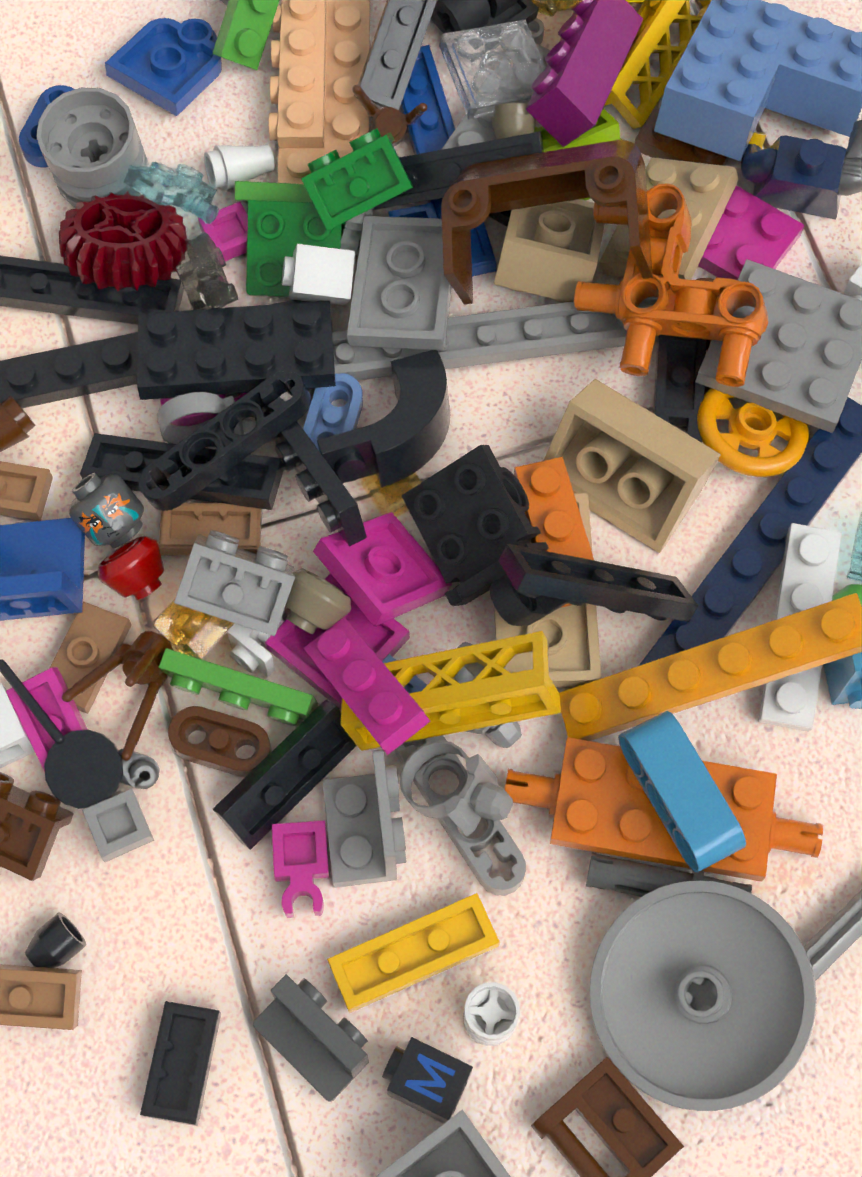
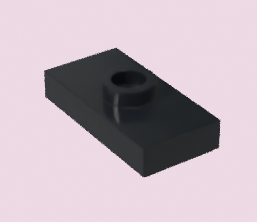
M165 1001L140 1112L142 1117L198 1126L221 1018L219 1010Z

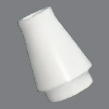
M268 144L260 146L215 145L213 151L204 153L205 171L213 189L222 187L224 191L235 187V181H249L259 175L274 171L275 167L274 157Z

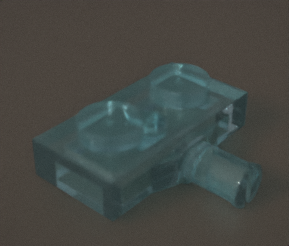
M152 162L150 166H129L123 182L156 204L180 207L183 211L191 212L202 219L206 224H211L219 212V208L211 204L217 190L203 182L204 175L195 168L185 164H178L177 168H170L158 162Z

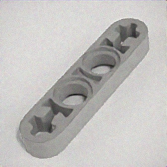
M442 735V736H436V737L426 738V739H425V744H426V743L433 742V741H437V740H440V741H447V740L445 739V737H444L443 735ZM403 743L394 750L402 765L411 753L418 749L415 745L405 747V743ZM445 753L443 756L432 757L433 759L416 772L413 782L429 806L444 803L454 795L458 796L465 787L468 772L456 754ZM441 769L452 771L459 780L457 789L448 795L435 793L428 783L430 776L435 771ZM449 816L438 819L481 886L487 892L506 896L515 892L521 886L526 872V862L523 854L500 820L486 819L488 824L486 832L479 838L469 839L459 832L457 825ZM497 837L500 843L494 844L493 852L502 863L510 860L514 863L510 872L511 880L505 881L501 876H496L492 879L488 874L492 871L493 863L487 852L484 850L478 858L475 857L473 852L486 848Z

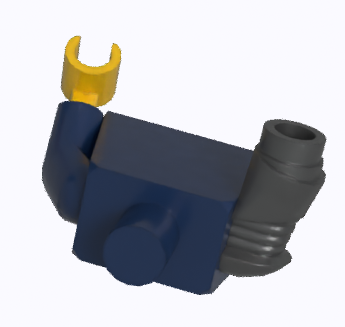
M862 120L854 122L847 149L842 146L824 143L819 139L807 140L787 135L780 136L770 148L762 149L767 134L754 132L740 161L742 174L745 179L755 183L753 190L755 197L775 208L836 220L841 196H849L862 191Z

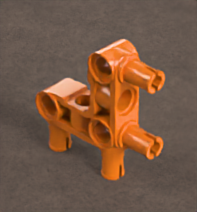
M658 184L647 190L653 278H642L630 249L623 281L619 285L578 281L574 295L575 308H577V311L615 314L616 318L622 321L627 334L619 367L626 374L634 376L648 375L655 337L669 335L723 341L715 376L716 381L726 386H743L751 347L761 340V335L768 326V313L763 296L758 287L745 281L717 277L713 282L679 279L678 274L682 255L688 252L691 240L692 218L681 190L672 184ZM594 203L593 215L597 224L628 226L627 205L603 207ZM666 210H676V212L668 218H658V216ZM648 297L658 298L653 306L638 308L644 299ZM743 306L755 308L746 317L737 318L733 316L734 312Z

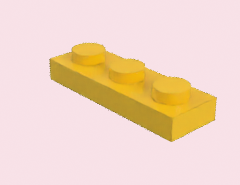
M475 893L327 960L349 1013L495 949L499 947L500 941L478 893Z

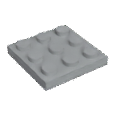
M746 259L738 281L749 282L759 288L768 313V326L761 335V340L751 347L743 386H726L716 381L715 376L723 342L717 340L711 341L699 369L696 383L833 433L862 361V300ZM743 306L737 309L733 316L737 318L746 317L755 308Z

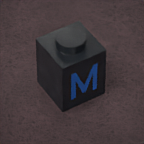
M411 1037L405 1050L398 1046L395 1047L382 1078L391 1081L387 1088L389 1097L445 1123L452 1118L472 1074L473 1066Z

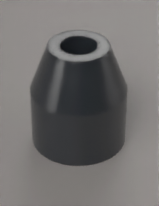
M58 912L36 931L25 954L34 967L55 968L67 963L87 944L75 925L65 915Z

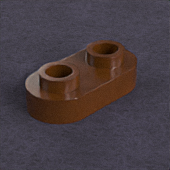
M200 706L184 708L172 718L169 724L168 737L179 757L232 775L246 777L272 752L268 734L260 725ZM200 730L206 733V737L201 743L192 744L188 742V737L192 732ZM244 745H250L255 748V752L250 758L241 759L236 755L238 749Z

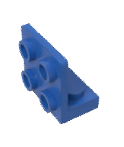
M71 518L0 525V621L83 613L85 534Z

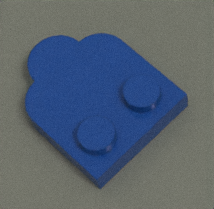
M169 18L152 20L105 62L106 76L171 114L178 116L221 73V57L212 54L217 35L212 30L211 25L202 19L193 18L182 23Z

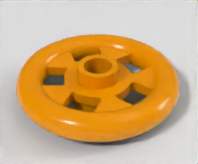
M712 388L704 395L697 415L698 430L703 444L721 454L718 461L724 466L748 476L770 477L786 472L801 459L809 442L808 424L782 415L783 418L777 422L772 410L752 402H747L744 406L734 409L729 401L734 396ZM716 419H727L729 421L728 429L730 433H720L717 428ZM776 435L788 441L786 448L782 452L770 445ZM739 444L749 449H757V457L739 452Z

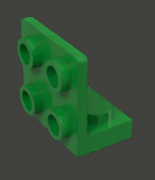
M378 128L349 142L353 152L340 158L337 150H334L307 164L311 173L301 178L327 231L413 187L394 149L392 142L395 139L391 132L381 136Z
M248 200L247 294L289 297L290 286L282 285L284 257H293L297 244L341 249L342 225H345V222L327 231L313 202Z

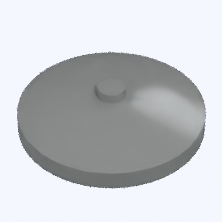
M701 880L684 881L670 884L645 894L627 907L612 923L598 947L593 962L590 978V1007L594 1026L605 1052L613 1064L634 1086L654 1099L671 1106L695 1111H718L738 1107L762 1097L779 1085L795 1068L809 1043L814 1027L817 1004L816 983L809 957L800 939L786 920L769 904L757 896L729 884Z

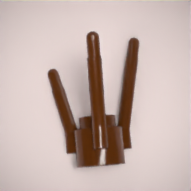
M354 85L352 88L356 98L372 118L371 130L378 128L381 136L391 132L395 139L392 142L393 146L400 144L407 134V127L414 125L416 120L427 110V104L420 103L405 115L393 107H384L379 110L361 86Z
M153 631L141 633L132 645L123 643L113 656L75 683L74 686L62 695L64 702H70L120 664H123L122 669L127 677L125 679L127 686L132 687L135 684L144 685L148 683V688L121 753L124 761L130 760L158 691L168 678L159 668L165 649L173 650L165 637Z

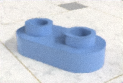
M335 374V387H321L314 390L303 430L318 450L317 440L357 428L363 407V393L360 383L349 374ZM337 399H343L347 402L342 407H336L331 404Z

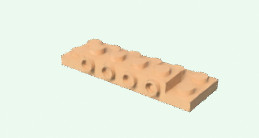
M281 0V5H278L273 19V32H280V40L271 41L272 68H279V76H270L271 104H278V113H269L270 141H278L279 147L278 183L303 184L301 178L311 173L307 165L308 163L334 150H337L340 158L353 152L349 142L369 132L370 116L356 96H354L352 88L354 85H358L370 50V0Z

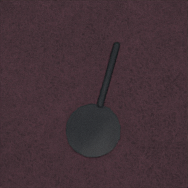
M0 659L1 674L55 741L48 751L44 764L45 781L52 794L63 804L77 809L88 808L111 798L119 788L123 776L122 757L115 743L104 734L89 729L71 731L63 736L3 659Z

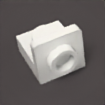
M284 608V611H283V614H282V617H281V620H280V623H279L278 628H279V627L283 624V622L285 621V620H284V618L286 617L285 608ZM233 623L227 630L229 643L232 648L229 652L231 657L246 671L252 673L257 669L266 677H269L275 671L273 657L260 644L262 642L265 643L271 635Z

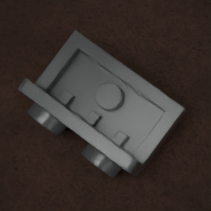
M285 974L270 990L274 1000L254 1020L253 1026L326 1101L332 1102L369 1063L368 1055L362 1049L368 1040L345 1017L336 1024L321 1009L328 1001L307 979L303 978L297 985Z

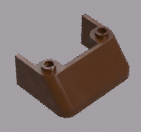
M613 140L481 162L465 168L446 191L441 204L444 276L463 304H473L470 229L481 225L490 213L591 198L596 204L603 207L627 205L630 249L642 278H653L646 171L640 149L630 141Z

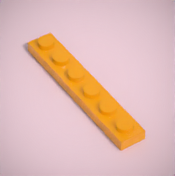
M854 593L560 692V707L567 735L569 738L592 741L637 726L665 711L674 714L862 652V605L858 594Z

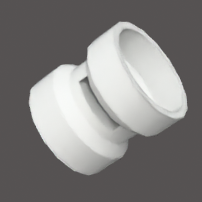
M497 982L483 983L475 987L467 997L463 1012L464 1027L468 1035L476 1043L485 1046H498L506 1042L515 1032L520 1017V1004L515 993L506 985Z

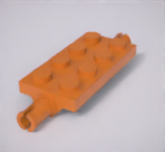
M567 737L561 773H555L554 778L508 769L505 791L513 799V803L549 809L550 815H554L550 844L691 869L680 854L637 780L620 746ZM702 761L738 820L746 840L745 848L703 869L704 872L762 882L766 877L768 853H770L771 849L806 854L818 858L822 846V839H818V835H823V824L776 817V812L773 811L776 773Z

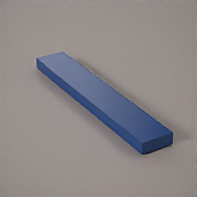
M430 45L421 46L400 105L401 112L405 115L420 103L427 104V110L416 120L414 125L407 127L414 155L441 150L455 130ZM443 198L428 200V203L433 202L437 219H442L441 204ZM483 222L481 225L470 229L472 277L496 272L497 262L485 223Z

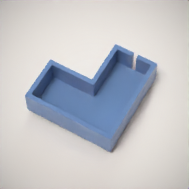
M711 0L665 87L654 132L741 161L765 108L850 137L853 124L858 120L862 110V32H855L834 25L824 18H813L792 11L785 5L778 3L771 4L762 0Z

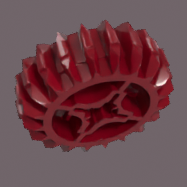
M129 191L124 195H114L110 192L107 197L102 198L94 195L91 197L90 202H77L76 209L66 211L65 219L60 222V256L63 257L64 265L68 266L70 275L80 277L82 284L96 282L98 289L110 286L115 287L117 292L125 287H132L138 291L139 286L145 284L156 287L157 279L170 280L172 272L181 270V262L185 260V252L187 251L186 227L183 225V217L177 215L174 206L165 205L164 200L160 198L150 200L146 193L140 196L130 195Z

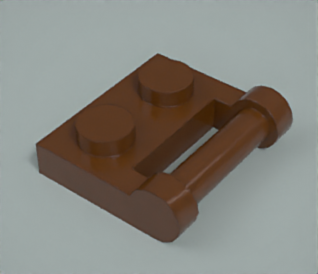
M608 1057L600 1062L531 1125L541 1139L545 1136L548 1137L580 1177L610 1176L563 1121L574 1110L577 1111L628 1172L624 1177H652L684 1147Z

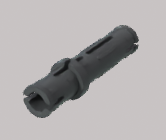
M594 852L591 855L586 887L607 889L637 897H642L649 892L670 884L700 880L729 884L752 894L751 884L730 882L704 876L703 870L699 872L692 871V873L676 871L660 866L612 858Z

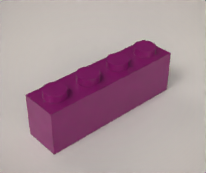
M575 0L571 5L572 16L558 31V35L561 37L559 43L545 57V61L548 64L546 69L531 85L534 93L526 110L563 147L596 125L641 26L643 18L626 0Z

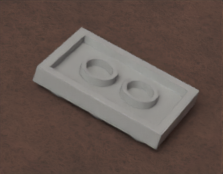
M364 216L347 329L349 346L445 349L452 286L444 276L442 219Z

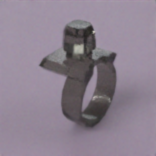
M203 232L185 240L190 261L177 266L176 272L188 296L191 310L221 308L238 300L236 289L232 283L228 284L222 268L226 266L220 248L216 247L211 237L206 232Z

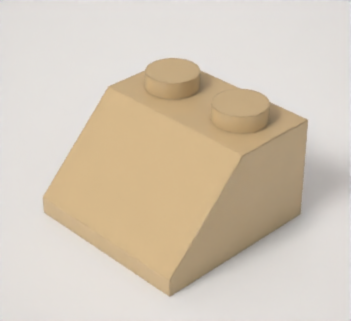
M578 199L511 210L494 284L518 292H528L552 298L563 303L573 302L578 281L592 283L598 264L605 224H597L596 220H594V203Z

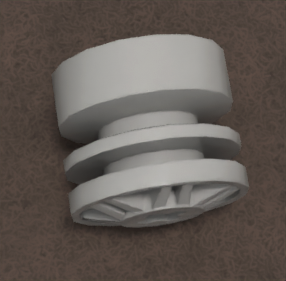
M86 87L65 92L48 104L39 119L36 137L60 194L75 208L77 202H90L91 197L94 195L102 198L107 197L110 192L114 195H124L129 191L130 195L139 196L148 181L149 163L129 106L117 94L102 88Z

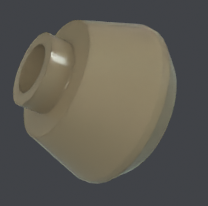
M303 568L292 572L295 575V579L286 607L291 610L287 619L296 626L314 634L317 627L327 630L351 611L350 597L333 584Z

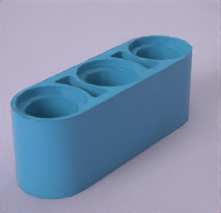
M665 711L618 735L621 750L680 854L694 872H699L746 847L745 836L738 820L680 723L671 712Z

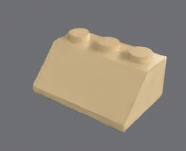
M594 379L569 401L543 461L563 457L573 492L588 493L589 510L660 553L701 493L721 454L599 380Z

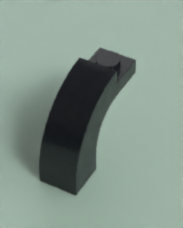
M430 350L391 361L395 396L398 403L383 419L365 427L317 440L319 452L342 483L376 474L381 488L394 484L422 468L440 449L449 430L450 404L446 371L438 350Z

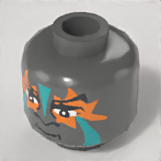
M92 473L82 479L72 489L71 492L76 498L69 507V515L95 546L110 545L112 548H117L129 541L142 528L143 523L140 519L144 512V506L119 475L110 474L99 478L96 473Z

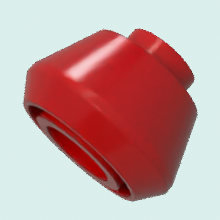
M140 536L126 543L108 555L98 565V579L122 597L134 595L136 600H140L153 593L162 585L159 577L164 573V566L157 540L147 536Z

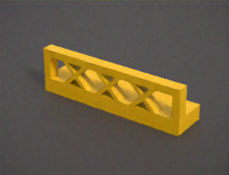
M645 0L637 13L643 18V21L604 105L613 104L632 129L640 128L644 125L660 100L671 75L711 0H698L703 7L697 16L690 14L689 0ZM671 23H679L680 43L678 46H671L669 31ZM652 53H659L660 74L658 77H651L649 57ZM631 84H639L640 105L637 109L625 95Z
M543 631L384 663L403 687L417 674L428 672L434 676L422 691L409 693L424 711L430 722L405 742L561 713L560 694L549 677L548 644ZM533 651V669L514 673L504 669L515 655ZM478 662L485 667L473 681L459 683L453 679L467 664ZM342 698L341 726L361 751L381 747Z

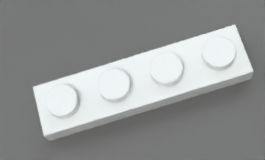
M791 523L787 533L774 620L832 601L842 532ZM822 665L764 684L758 722L801 731H811L814 724Z

